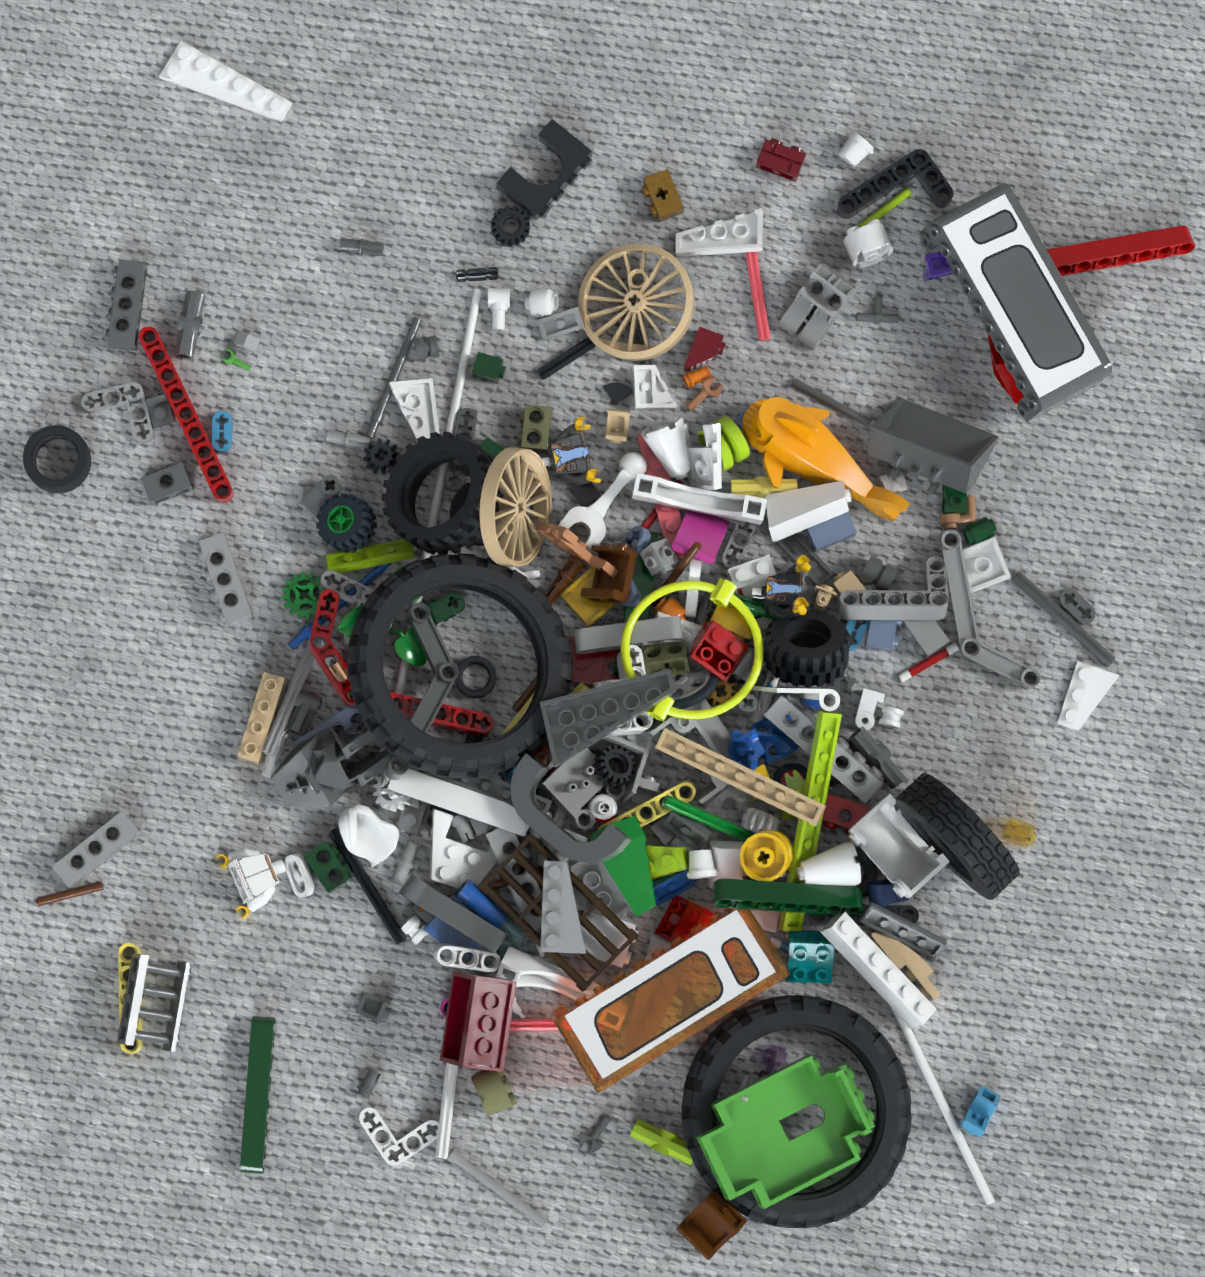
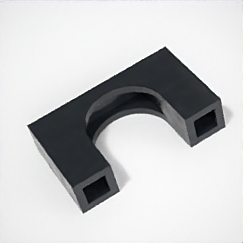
M553 119L538 134V139L561 160L562 170L558 178L546 185H536L527 181L510 167L496 183L498 190L535 220H538L540 216L544 218L549 213L551 203L554 200L558 202L565 193L563 189L568 184L570 186L573 185L579 177L577 173L582 168L585 170L592 162V150Z

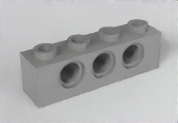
M224 532L200 540V547L197 548L201 561L205 560L207 568H204L207 580H212L214 588L211 589L215 602L219 600L221 609H218L221 621H226L227 625L230 626L253 618ZM215 555L223 556L220 564H212V558ZM223 575L230 577L226 585L219 584V578ZM231 595L236 596L237 601L234 605H226L227 597Z
M123 810L112 813L107 818L108 822L106 824L96 826L90 831L91 836L86 840L80 839L72 846L73 850L67 855L63 853L55 859L56 864L52 868L68 888L72 889L141 834V831ZM117 828L119 832L118 837L110 840L108 838L109 830ZM99 842L101 845L100 851L97 854H92L90 850L91 845ZM77 856L83 858V864L79 868L73 866V860Z

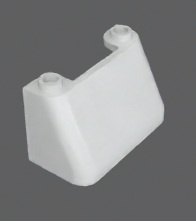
M888 794L879 800L848 830L850 834L848 838L856 847L859 845L894 885L893 890L898 896L909 898L950 861L943 853L938 856L935 852H932L935 850L934 847H929L901 815L900 809L895 810L896 800L891 794Z

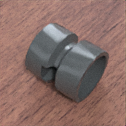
M871 555L859 581L867 585L874 584L876 590H888L899 569L890 564L883 565L881 559Z

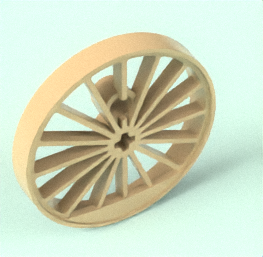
M628 244L604 254L587 272L581 284L578 297V307L585 325L583 329L590 340L604 352L630 361L652 359L673 348L689 328L695 306L693 286L682 264L666 250L649 244ZM642 253L640 269L631 271L628 255ZM647 254L661 257L650 276L645 273ZM622 256L624 257L628 273L630 290L610 265L612 261ZM666 260L675 266L676 269L648 290ZM607 266L626 290L627 294L620 292L596 277ZM681 275L684 283L683 287L651 296L675 276ZM637 276L644 277V281L640 285H635L634 283ZM593 282H597L624 299L589 296V292ZM686 292L685 306L652 302ZM638 298L640 302H637L634 306L632 301H636ZM588 300L622 304L592 314H588L587 311ZM649 307L684 310L680 323L677 324ZM645 310L677 328L666 339ZM621 311L596 332L593 331L590 319ZM642 313L662 338L663 342L659 345H649ZM626 316L612 341L599 338L601 334ZM637 316L645 345L633 344ZM632 318L628 343L617 342Z
M509 447L501 451L490 465L483 483L480 499L481 535L489 556L500 566L517 567L530 563L540 551L546 538L536 530V527L540 522L550 523L552 505L551 485L544 462L532 450ZM498 488L504 497L499 498L496 496ZM495 502L500 503V504H499V511L496 512V513H495ZM533 505V511L526 507Z

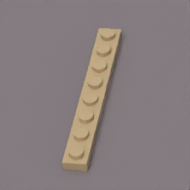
M664 728L655 747L814 826H817L826 808L825 805L667 728Z

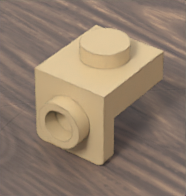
M608 409L605 439H609L611 443L617 444L627 441L630 419L629 410Z

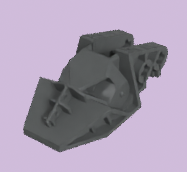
M357 723L339 734H336L333 727L330 726L293 746L271 775V779L286 806H332L348 789L357 784L363 786L383 772L392 754L386 749L379 753L371 751L368 753L369 756L362 760L349 762L350 772L345 774L339 761L345 758L349 759L351 755L374 740L376 736L370 733L365 724L359 725Z

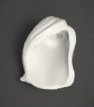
M352 805L343 810L339 817V830L345 846L352 854L369 860L371 867L384 861L396 848L399 839L398 828L381 820L369 807Z

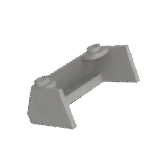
M705 699L699 704L683 710H704L712 707ZM667 715L664 722L657 720L645 730L653 736L670 723L677 731L682 733L689 732L696 727L712 751L731 759L728 751L731 735L717 715L705 719H683ZM710 775L713 783L695 795L694 799L698 803L703 804L729 784Z
M646 731L640 734L623 736L609 734L588 747L590 750L594 749L595 751L599 749L602 751L608 746L617 744V747L620 745L624 747L623 751L626 749L630 750L628 755L631 756L633 754L635 757L632 759V762L636 761L637 765L633 767L636 768L634 777L626 784V792L621 799V803L624 804L636 794L652 744L651 736ZM551 751L545 764L549 770L554 766ZM615 761L613 770L615 773L619 774L621 772V768L619 764Z

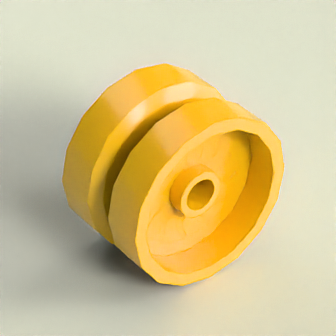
M773 829L761 830L750 836L742 845L739 854L740 865L744 872L754 880L773 881L784 874L791 866L793 847L789 839L781 832ZM764 852L765 854L769 853L770 858H766Z

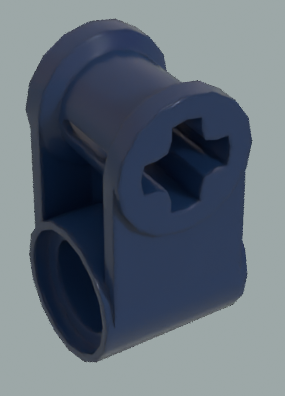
M888 879L868 883L869 904L873 902L881 907H885L889 904L907 901L909 898L898 896L893 890L894 885Z

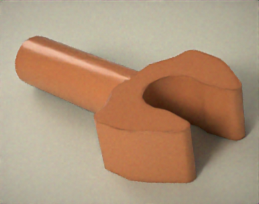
M713 375L706 376L701 380L702 390L686 404L691 411L707 396L717 398L721 394L723 388L721 383H717L713 388H709L716 380Z

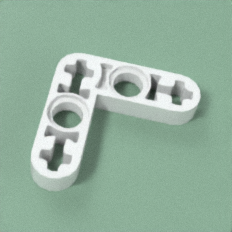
M693 558L690 562L688 581H700L701 560ZM687 590L686 613L684 617L696 618L699 590Z
M365 1108L359 1115V1121L385 1162L391 1166L401 1164L438 1138L439 1123L435 1120L423 1123L397 1141L376 1109ZM367 1111L369 1114H375L373 1120L376 1125L379 1121L382 1124L372 1133L369 1131V1128L373 1127L371 1123H365L363 1120L366 1117L365 1113ZM428 1124H431V1126L436 1125L438 1127L436 1130L437 1135L434 1137L432 1134L426 1136L425 1138L428 1142L424 1144L422 1137L417 1131L421 1129L423 1134L428 1130ZM380 1130L388 1133V1140L385 1143L376 1141L375 1135ZM411 1136L419 1139V1147L415 1150L409 1149L407 1146V1139ZM402 1142L404 1149L409 1155L405 1156L403 1152L398 1156L399 1160L397 1162L395 1160L390 1161L388 1159L390 1156L389 1151L393 1149L396 1152L401 1149L398 1144Z

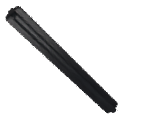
M339 828L331 830L329 832L330 837L397 945L401 944L406 940V936L361 862L345 846Z

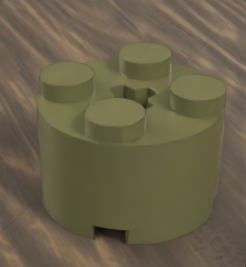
M481 1070L471 1075L474 1087L487 1116L517 1105L504 1071Z

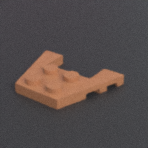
M540 522L536 527L539 533L565 553L573 555L582 562L585 560L599 571L603 569L607 575L613 578L619 570L608 561L594 556L587 551L586 548L588 546L578 540L579 538L566 527Z

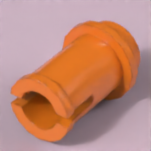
M706 365L692 372L687 371L682 377L687 388L690 386L694 388L695 384L700 383L704 377L710 376L711 372Z

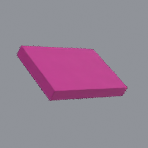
M687 510L673 542L672 550L685 555L694 542H699L702 547L694 558L713 565L730 522L709 514Z

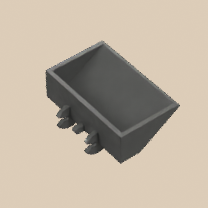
M900 398L872 426L867 454L891 463V466H894V469L889 474L891 478H896L902 469L911 471V477L916 478L918 475L928 478L932 483L929 485L927 492L931 494L937 490L940 483L966 494L978 479L999 436Z

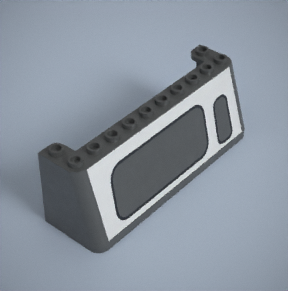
M1008 184L998 185L936 218L919 232L924 246L929 249L937 246L940 247V252L949 263L953 275L957 277L961 284L963 293L970 300L974 312L983 323L984 330L989 334L996 351L1003 358L1006 369L1012 374L1017 388L1024 395L1018 402L1017 410L1025 422L1087 392L1112 373V364Z

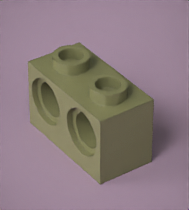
M525 405V411L521 410L520 423L523 424V432H518L517 445H521L523 449L548 454L552 407ZM533 414H539L542 417L537 423L531 422L529 418ZM531 435L539 437V441L536 444H530L527 439Z
M685 639L642 646L646 675L666 669H671L672 675H680V673L686 672L691 673L690 655Z

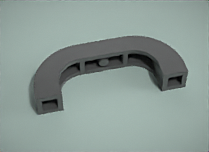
M526 753L514 770L510 788L513 806L519 817L531 828L529 830L530 833L538 839L542 837L548 842L546 846L554 853L559 851L572 860L584 863H601L620 854L632 839L616 825L609 824L597 839L582 843L539 807L536 800V788L549 769L533 755Z

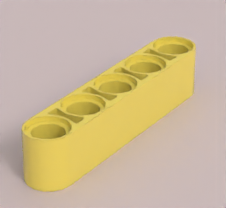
M689 780L682 781L621 813L611 821L603 823L598 830L606 825L620 821L624 817L636 816L641 827L672 811L662 806L660 799L663 796L669 795L688 803L696 794V786ZM682 786L690 787L692 795L689 797L682 796L680 788ZM641 808H651L652 816L649 818L644 817L641 814Z
M132 943L123 944L118 951L119 1027L127 987L125 974L130 970L131 959L128 960L125 957V951L127 948L132 947L135 950V954H141L140 948ZM142 1017L137 1022V1029L139 1031H143ZM136 1039L137 1046L133 1050H129L125 1044H120V1047L126 1053L135 1054L141 1050L143 1040Z

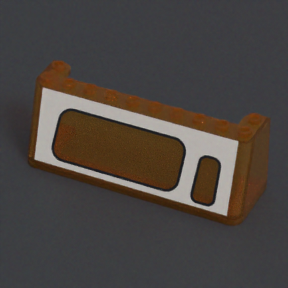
M726 908L723 910V914L720 912L715 913L708 918L710 922L703 926L701 924L694 926L689 930L690 934L684 938L682 936L676 937L670 942L671 946L664 950L662 947L651 953L652 957L645 962L643 959L637 961L631 966L633 969L629 972L624 973L622 971L613 976L611 983L598 985L593 989V994L588 997L583 995L574 1001L575 1005L572 1007H565L563 1004L552 1011L554 1014L550 1016L596 1093L609 1088L790 974L751 910Z

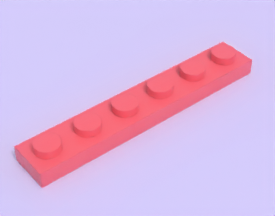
M638 435L637 439L641 455L647 463L646 474L671 481L670 476L642 435ZM654 504L663 539L667 538L672 547L682 524L679 508ZM675 551L678 560L684 557V554Z

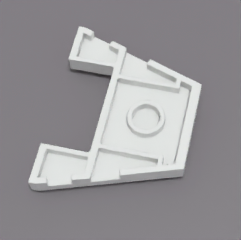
M720 423L703 425L706 446H691L687 424H684L691 470L687 472V477L691 487L703 490L721 489Z
M433 808L429 878L455 888H459L467 879H470L478 886L498 861L490 843L487 850L482 851L446 838L453 815ZM509 841L504 843V852L512 842Z

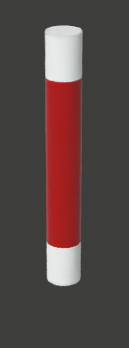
M956 643L949 645L899 674L900 681L902 683L957 652L959 648Z

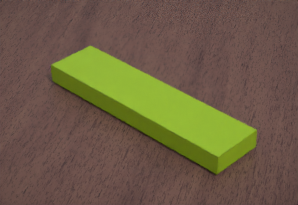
M404 539L366 546L362 550L357 548L355 553L350 551L343 553L341 551L325 555L327 571L331 570L339 574L415 558L413 545Z

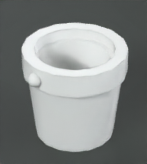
M853 131L848 134L849 138L838 154L849 165L855 167L867 155L873 154L874 149L862 136Z
M712 850L689 852L688 879L717 877L718 873L715 870Z

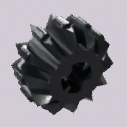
M378 438L377 445L373 441L369 442L372 449H364V452L368 455L364 456L363 460L369 462L366 468L368 470L373 468V474L376 475L379 469H381L382 475L385 476V469H389L391 464L395 465L398 460L395 457L400 452H395L397 445L393 444L390 446L391 441L389 439L382 444V439ZM381 452L387 455L383 461H380L379 458L376 459Z

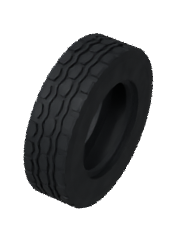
M922 773L896 797L898 808L918 835L929 847H934L935 850L933 852L938 856L943 853L950 861L946 865L984 898L993 900L1019 876L1020 869L1016 861L999 838L962 799L932 775Z

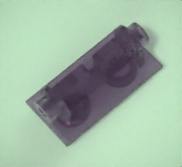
M770 1044V1047L765 1049L763 1053V1061L766 1062L765 1070L760 1071L758 1079L776 1071L777 1067L782 1068L785 1066L788 1055L786 1053L787 1048Z

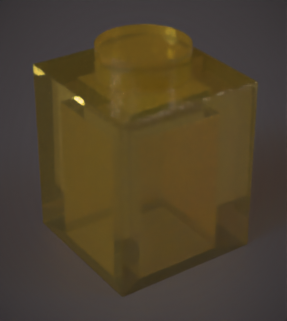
M1011 816L1008 819L1001 839L1026 849L1029 845L1033 846L1036 840L1037 833L1034 832L1036 826Z

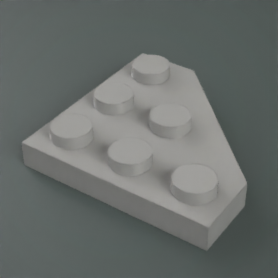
M579 861L570 867L571 871L598 898L601 897L603 899V903L617 917L632 910L603 862L584 863ZM573 886L577 909L587 911L592 904ZM595 909L592 912L594 914L603 916L597 909Z

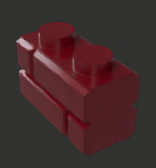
M766 139L758 157L756 168L797 182L806 154L797 146L789 148L784 146L783 142L778 139Z

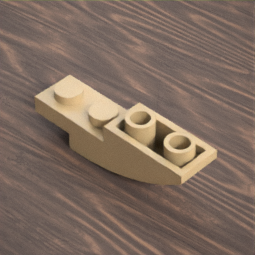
M876 932L870 935L872 941L899 970L904 966L906 967L905 974L912 982L917 981L921 986L918 990L927 999L930 998L934 1001L941 995L927 978L934 971L917 953L886 935Z

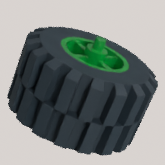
M341 493V496H332L333 500L327 499L325 507L321 506L319 509L322 511L321 514H317L316 518L319 520L316 523V528L320 530L318 534L323 538L322 540L343 553H348L349 551L355 553L357 548L360 550L364 549L365 543L369 545L371 542L369 540L370 537H374L376 533L373 529L377 528V523L374 522L377 518L373 513V509L352 494Z

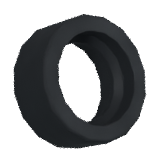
M478 655L469 656L457 665L459 674L455 684L466 697L473 699L483 698L494 689L496 671L492 663L486 658ZM470 665H481L488 672V682L479 690L469 689L463 682V672Z

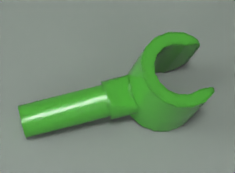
M225 349L227 353L231 354L229 359L221 357L226 364L234 363L250 371L252 366L236 358L230 349Z

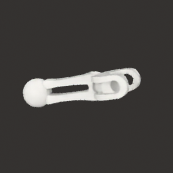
M637 452L625 454L619 462V473H617L604 494L589 507L578 506L570 509L557 526L569 529L573 524L583 525L588 531V538L585 542L588 546L586 550L592 552V545L598 546L605 537L606 527L603 518L608 507L621 489L631 480H635L637 473L645 474L647 469L645 458Z

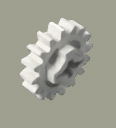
M385 771L381 772L382 775L380 777H375L378 783L372 785L373 788L377 789L373 796L377 798L375 802L381 805L382 808L396 812L397 809L404 810V804L411 805L409 800L412 797L387 789L391 779L385 775Z

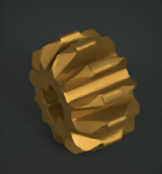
M731 676L726 682L719 679L716 686L718 690L720 687L725 689L724 693L726 695L724 697L723 695L717 697V691L714 690L706 698L707 702L713 701L710 704L712 708L715 707V704L720 705L726 702L739 691L732 690V688L737 686V682L729 684Z

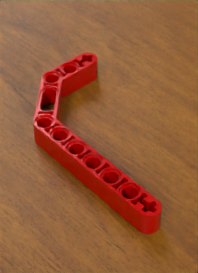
M327 589L321 593L318 600L308 647L343 703L350 708L358 709L355 707L354 701L347 696V693L352 691L350 681L348 680L347 664L331 641L339 604V595L336 591ZM327 597L331 598V604L328 611L324 610L326 606ZM326 618L330 625L323 627L318 623V620ZM321 639L324 641L325 646L318 648L314 645L313 641ZM332 657L337 661L347 677L346 681L340 682L335 678L325 662L326 658ZM389 691L393 701L401 703L402 709L400 711L410 721L414 714L413 707L418 706L421 699ZM442 704L439 711L445 714V719L438 720L435 717L431 725L465 734L471 733L479 737H485L493 729L494 720L486 713ZM456 717H465L467 720V724H458L456 721ZM472 718H474V725L470 727ZM481 721H485L486 728L484 730L481 729Z

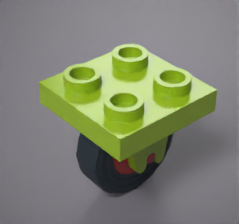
M797 763L784 764L774 773L773 780L803 794L808 769ZM779 809L782 821L796 817Z

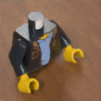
M799 556L796 560V565H793L786 571L774 576H768L766 588H753L752 601L765 602V614L771 615L780 621L787 619L800 621V615L806 614L807 609L805 607L809 604L804 597H801L803 576L801 571L806 573L811 569V566L808 564L810 560L807 556Z

